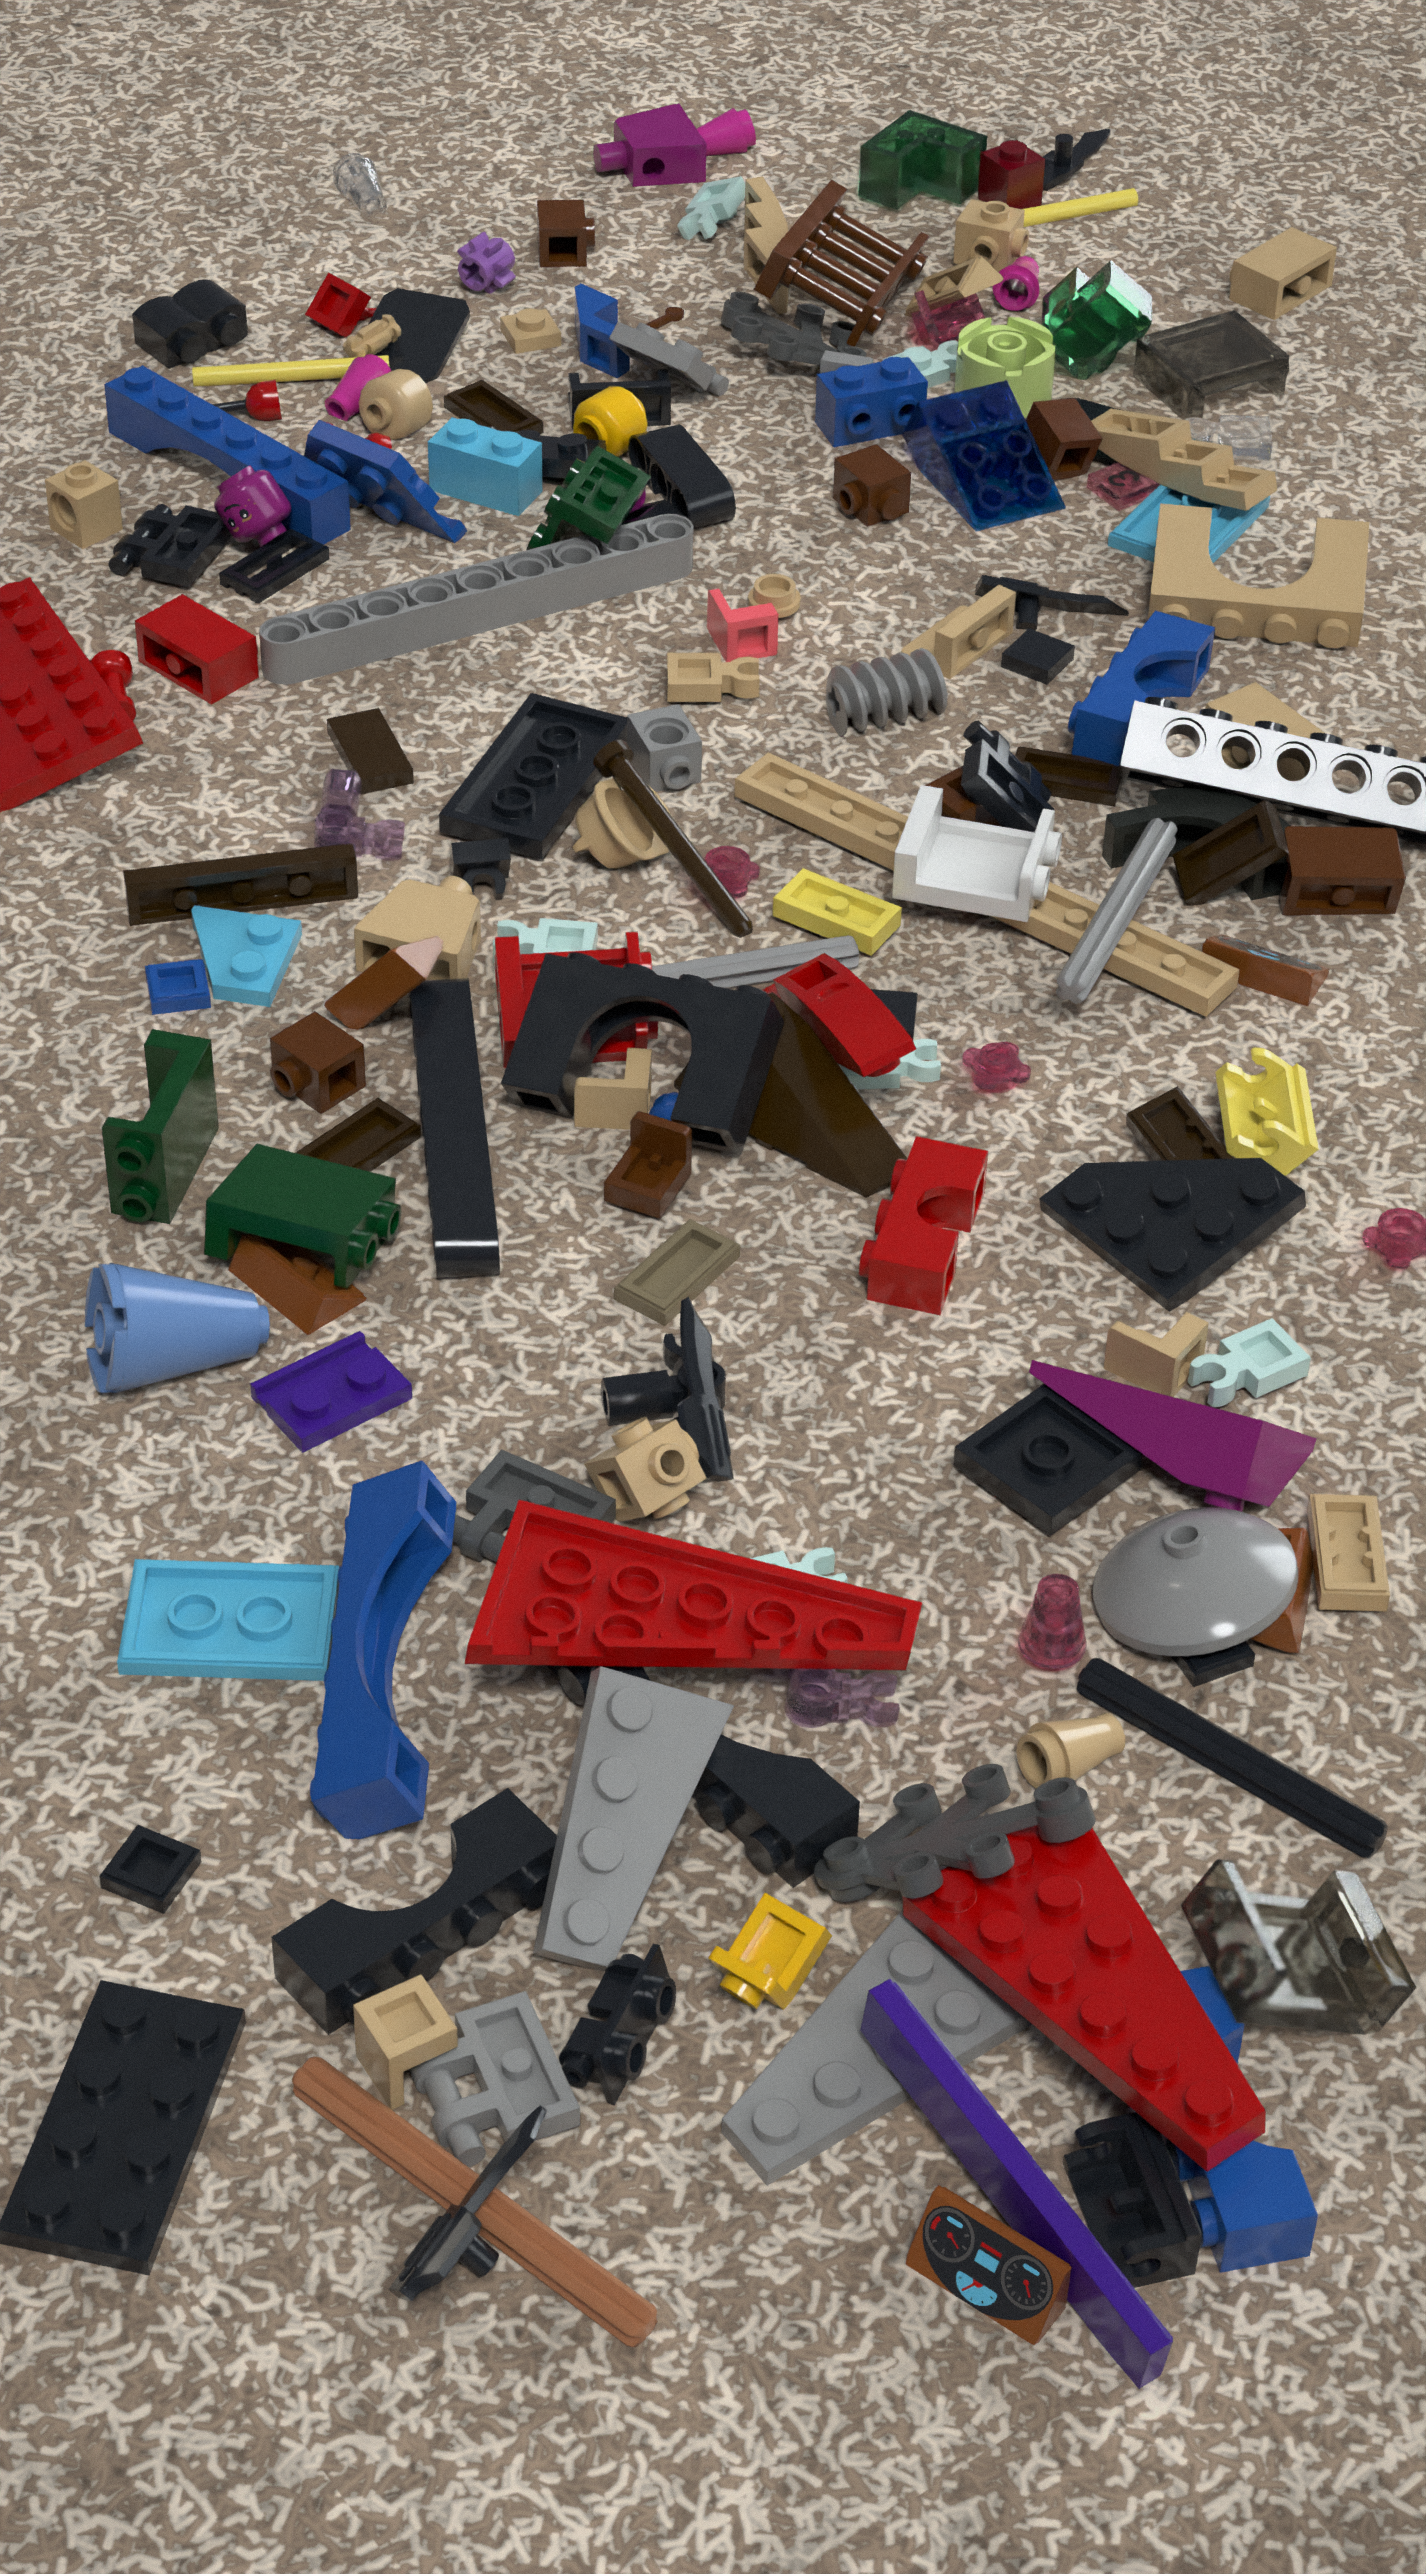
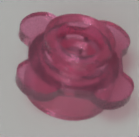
M716 847L705 856V861L734 898L745 896L748 893L747 885L749 882L760 875L759 866L750 861L749 855L738 847Z
M1011 1042L989 1043L981 1049L969 1048L963 1053L962 1062L965 1066L972 1069L973 1083L986 1092H1008L1018 1084L1027 1082L1031 1076V1068L1021 1062L1018 1057L1019 1048Z
M1406 1208L1387 1210L1379 1217L1377 1227L1371 1226L1364 1230L1362 1241L1367 1247L1376 1248L1383 1254L1389 1266L1398 1269L1407 1268L1410 1266L1411 1260L1421 1255H1426V1219L1418 1212Z

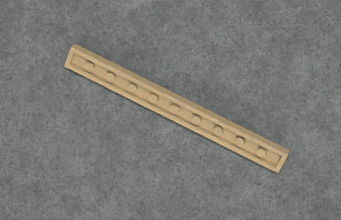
M769 752L735 778V797L894 871L895 851L908 816ZM1049 882L1045 900H1035L1028 922L1000 917L994 918L1072 954L1100 905ZM1133 920L1130 921L1103 968L1205 1017L1237 988L1240 970Z

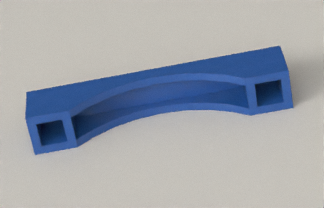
M143 365L129 369L124 375L104 384L109 433L145 454L154 449L169 447L187 450L209 460L230 477L250 465L254 471L267 470L273 475L292 507L289 516L282 521L287 531L293 529L324 545L351 530L348 480Z
M423 1460L353 1484L349 1515L345 1519L346 1538L343 1561L338 1570L339 1592L336 1615L331 1623L333 1638L329 1668L324 1676L326 1689L322 1722L317 1729L319 1745L315 1776L310 1783L311 1802L315 1810L322 1818L328 1819L345 1839H363L423 1820L429 1762L399 1727L392 1700L393 1667L399 1640L412 1608L431 1577L452 1552L457 1502Z

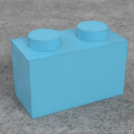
M453 417L428 441L429 486L434 492L516 516H520L543 492L541 442L521 437L515 432H503L478 425L469 419Z

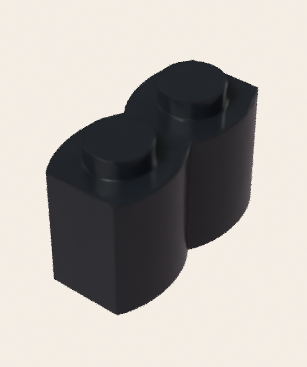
M207 279L187 284L177 291L173 297L162 296L151 299L132 313L135 344L168 369L183 363H193L201 356L206 355L208 351L213 352L226 346L235 345L248 335L246 305L214 281Z

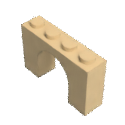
M1160 503L1148 619L1155 611L1213 626L1215 627L1214 634L1225 639L1242 636L1264 638L1278 644L1297 641L1318 643L1327 648L1358 647L1364 614L1370 522L1317 517L1311 554V567L1306 574L1286 586L1260 589L1243 586L1231 581L1221 574L1211 561L1209 538L1212 508Z

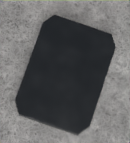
M400 288L385 294L368 324L375 320H381L383 315H391L400 326L401 335L394 343H388L386 348L374 355H389L391 371L396 369L410 370L419 375L425 383L437 379L470 318V310L466 300Z

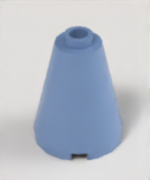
M114 1263L98 1264L99 1268H93L90 1273L86 1291L85 1327H93L96 1348H86L93 1384L97 1392L118 1393L251 1358L256 1355L259 1344H266L270 1331L269 1313L265 1305H258L256 1296L252 1292Z

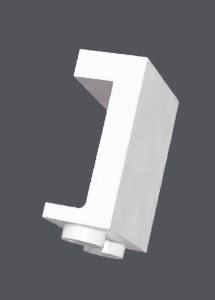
M921 785L895 851L892 898L1028 922L1035 900L1044 901L1046 898L1051 871L1050 867L1047 866L1056 867L1060 855L1062 833L1053 831L1055 810H1042L1035 832L941 816L943 789Z

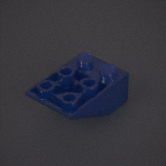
M1007 380L917 402L902 434L919 471L976 532L1066 509Z

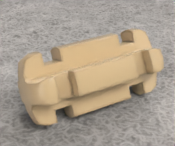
M383 315L381 320H375L357 331L355 336H349L343 343L344 352L349 358L364 357L367 354L374 355L386 348L388 343H394L401 335V328L391 315Z

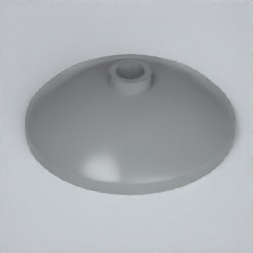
M1192 1508L1168 1513L1152 1519L1123 1537L1109 1551L1097 1569L1093 1581V1600L1102 1625L1113 1637L1125 1645L1157 1655H1200L1223 1650L1242 1643L1259 1634L1277 1620L1290 1604L1296 1592L1298 1567L1294 1550L1288 1539L1280 1530L1267 1521L1227 1508Z

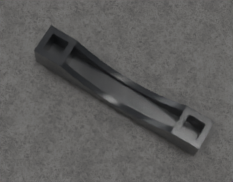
M546 1665L558 1676L564 1692L573 1702L580 1705L585 1703L591 1672L600 1666ZM602 1666L652 1681L643 1667ZM722 1734L720 1735L692 1798L697 1801L700 1813L710 1826L716 1830L727 1828L745 1845L749 1858L760 1871L766 1874L775 1871L794 1888L814 1874L815 1865L824 1857L823 1853L829 1845L843 1838L858 1837L860 1801L812 1759L772 1753L736 1742Z

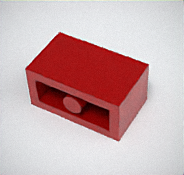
M184 594L135 620L138 661L211 705L259 678L256 636Z

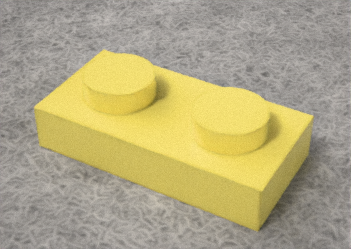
M804 868L773 897L774 917L826 938L850 935L854 937L859 951L870 956L901 926L902 907Z

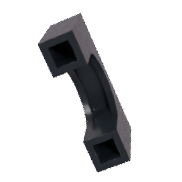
M572 952L567 957L546 953L501 1081V1085L514 1104L573 1119L575 1080L579 1077H587L592 1061L600 1047L612 1035L627 1026L647 1021L666 1022L678 1026L689 1033L692 1046L689 1064L670 1118L671 1121L690 1127L692 1130V1144L742 1154L784 1026V1021L772 997L758 988L747 985H739L735 990L713 986L708 980L691 974H683L679 976V979L657 975L653 970L639 964L627 963L624 964L623 968L601 964L597 959L583 953Z

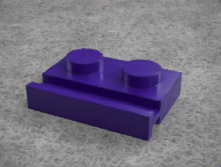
M361 1331L250 1383L251 1398L256 1404L259 1403L267 1412V1416L302 1453L413 1399L412 1384L376 1347L371 1349L366 1344L365 1335Z

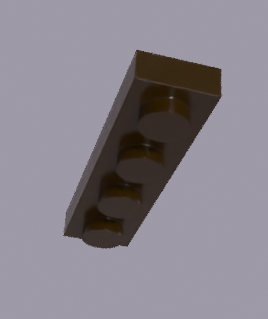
M353 843L123 870L130 926L192 919L191 910L194 905L237 912H250L359 898L357 860Z

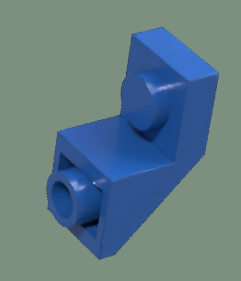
M580 283L575 286V330L580 362L610 376L619 378L630 371V357L609 340L618 322V300Z

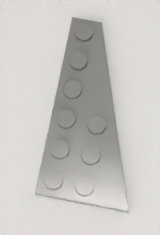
M941 1865L939 1867L940 1871L948 1866ZM902 1910L722 2118L721 2133L768 2186L911 2099L912 2097L860 2031L868 1990L888 1979L898 1984L962 2067L1032 2024L904 1917Z

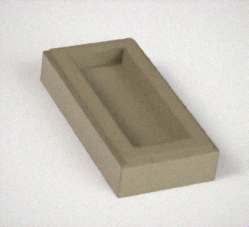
M689 1219L614 1287V1300L666 1326L680 1313L681 1301L689 1297L692 1302L740 1257V1244Z

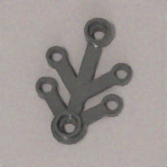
M733 292L730 299L724 302L721 323L732 329L731 336L743 342L768 344L767 354L772 358L782 361H797L820 365V360L825 350L866 357L864 350L846 343L855 326L853 323L845 321L833 322L829 341L836 345L837 349L823 343L820 329L823 325L825 310L819 306L806 303L797 305L794 324L800 328L798 330L762 312L761 307L758 306L759 298L752 294Z
M986 1764L976 1767L964 1775L962 1784L966 1795L943 1813H941L942 1809L931 1784L920 1783L902 1789L893 1798L897 1811L894 1817L865 1839L861 1837H847L829 1845L823 1853L824 1857L815 1865L814 1874L819 1886L827 1889L831 1898L840 1902L862 1899L871 1895L880 1887L901 1891L902 1896L906 1898H920L935 1892L943 1884L944 1879L938 1864L972 1871V1874L977 1878H992L1005 1873L1015 1863L1014 1855L1005 1834L1036 1826L1042 1840L1050 1843L1066 1842L1088 1832L1094 1826L1096 1818L1086 1790L1078 1787L1075 1780L1067 1777L1052 1779L1041 1784L1034 1791L1035 1802L978 1817L989 1807L1006 1800L1011 1793L1003 1767L998 1764ZM926 1825L915 1835L905 1838L917 1827Z

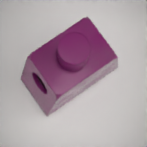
M679 103L617 118L614 122V142L595 144L593 147V158L597 171L606 172L622 169L633 187L706 182L707 144Z

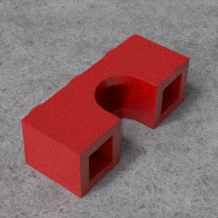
M916 1136L907 1160L897 1159L890 1186V1194L893 1195L892 1200L884 1198L881 1200L875 1222V1235H878L876 1241L867 1239L861 1253L859 1276L868 1278L867 1300L941 1316L956 1274L959 1232L948 1229L971 1233L985 1194L987 1150Z

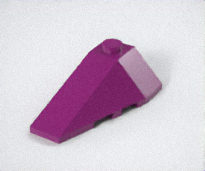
M1032 1360L1029 1373L1182 1483L1206 1489L1203 1502L1241 1512H1243L1245 1501L1270 1507L1314 1450L1317 1438L1266 1421Z

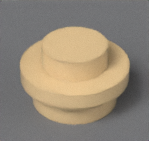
M767 574L757 578L754 582V587L748 594V606L772 603L779 614L778 618L790 616L800 608L801 596L796 589L795 582L790 577L782 574Z

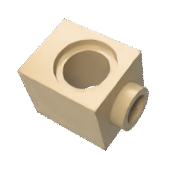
M84 460L80 463H74L65 470L45 479L50 529L81 549H85L123 530L118 480Z

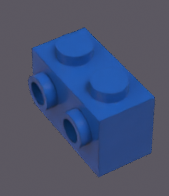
M888 357L882 362L862 366H842L836 369V371L817 374L815 423L833 447L925 430L928 381L909 357Z

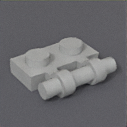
M619 321L617 322L609 340L630 358L644 363L656 374L657 369H667L668 375L680 379L687 387L701 393L707 390L722 396L727 391L729 385L728 378L717 374L715 367L702 362L703 352L695 346L680 339H677L675 345L663 341L665 336L643 323H639L635 329Z
M526 1991L455 2013V2026L457 2027V2036L459 2038L458 2047L409 2069L417 2090L422 2094H428L435 2114L432 2117L431 2123L440 2144L446 2148L450 2147L454 2157L468 2167L479 2163L485 2157L486 2151L479 2137L482 2130L498 2126L504 2142H506L525 2118L540 2105L547 2110V2113L540 2125L535 2140L580 2126V2106ZM474 2072L482 2092L462 2098L455 2081L458 2077Z

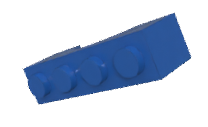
M1155 611L1142 628L1136 627L1124 651H1117L1114 654L1105 675L1095 678L1090 693L1085 700L1075 703L1068 722V732L1074 734L1072 755L1089 757L1118 766L1134 700L1145 703V698L1191 697L1209 670L1215 627Z
M1222 1964L1180 1971L1238 2065L1245 2023ZM1166 2138V2147L1180 2181H1187L1193 2197L1190 2205L1202 2232L1200 2248L1211 2247L1220 2273L1310 2256L1318 2214L1293 2150L1268 2146L1253 2140L1207 2172Z

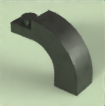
M1167 788L1149 791L1148 806L1106 814L1102 856L1111 869L1122 867L1148 822L1159 817L1165 823L1172 821L1177 827V832L1174 835L1176 843L1168 857H1173V854L1254 807L1257 803L1237 795L1209 789ZM1279 816L1281 827L1284 833L1285 827L1291 825H1289L1283 818ZM1286 856L1239 883L1251 901L1281 894L1288 868Z

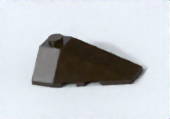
M775 993L768 994L772 997L784 1021V1026L748 1134L755 1137V1143L771 1151L777 1148L805 1162L807 1169L865 1198L890 1187L897 1159L907 1160V1157L810 1025ZM689 1062L674 1081V1087L678 1091H680Z

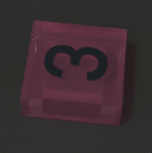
M1119 462L1088 474L1087 488L1118 511L1143 502L1159 486V483Z

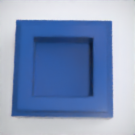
M203 959L145 966L152 1015L211 1008L210 992Z

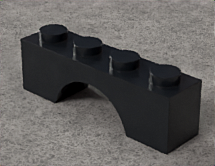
M506 1788L450 1824L453 1869L443 1885L426 1899L408 1907L388 1911L358 1909L330 1899L271 1937L275 1979L328 2035L348 2022L354 2024L353 2004L420 1974L428 1981L437 1973L443 1961L468 1944L477 1947L488 1942L498 1932L503 1921L526 1906L530 1909L543 1906L557 1835L509 1788Z

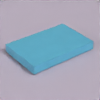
M1160 484L1109 534L1108 546L1154 562L1160 503L1212 508L1209 555L1214 563L1269 507L1270 496L1249 510L1244 511L1203 501Z
M135 1559L117 1660L119 1675L324 1681L325 1672L329 1668L332 1646L331 1623L336 1615L339 1591V1565Z

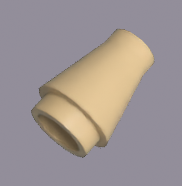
M1110 1713L1090 1718L1035 1723L1017 1743L1018 1764L1025 1779L1036 1789L1041 1784L1056 1778L1067 1777L1076 1781L1107 1758L1121 1753L1125 1748V1734L1118 1719Z

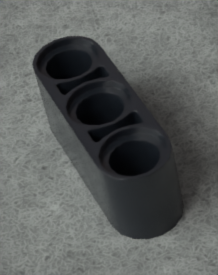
M681 424L631 435L629 439V456L632 466L651 476L647 484L655 495L660 494L664 500H670L677 515L689 519L694 529L733 520L736 507L734 493L729 481Z

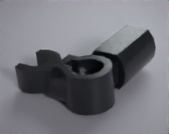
M665 1334L663 1340V1359L665 1365L673 1371V1376H669L667 1370L602 1378L601 1400L608 1426L628 1424L643 1417H647L648 1421L672 1418L674 1412H678L677 1405L679 1402L691 1396L683 1363L681 1346L676 1344L673 1334ZM711 1339V1357H712V1339ZM712 1357L715 1396L719 1397L721 1409L723 1410L725 1406L726 1371Z

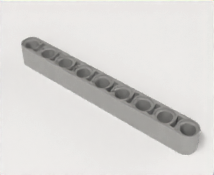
M677 514L658 515L621 525L608 545L595 537L583 535L273 617L266 620L259 629L263 676L268 681L276 684H295L684 578L692 572L694 526L684 516Z

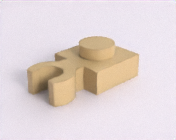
M667 653V702H721L722 693H731L740 698L759 697L760 676L758 658L740 657L731 662H721V653Z

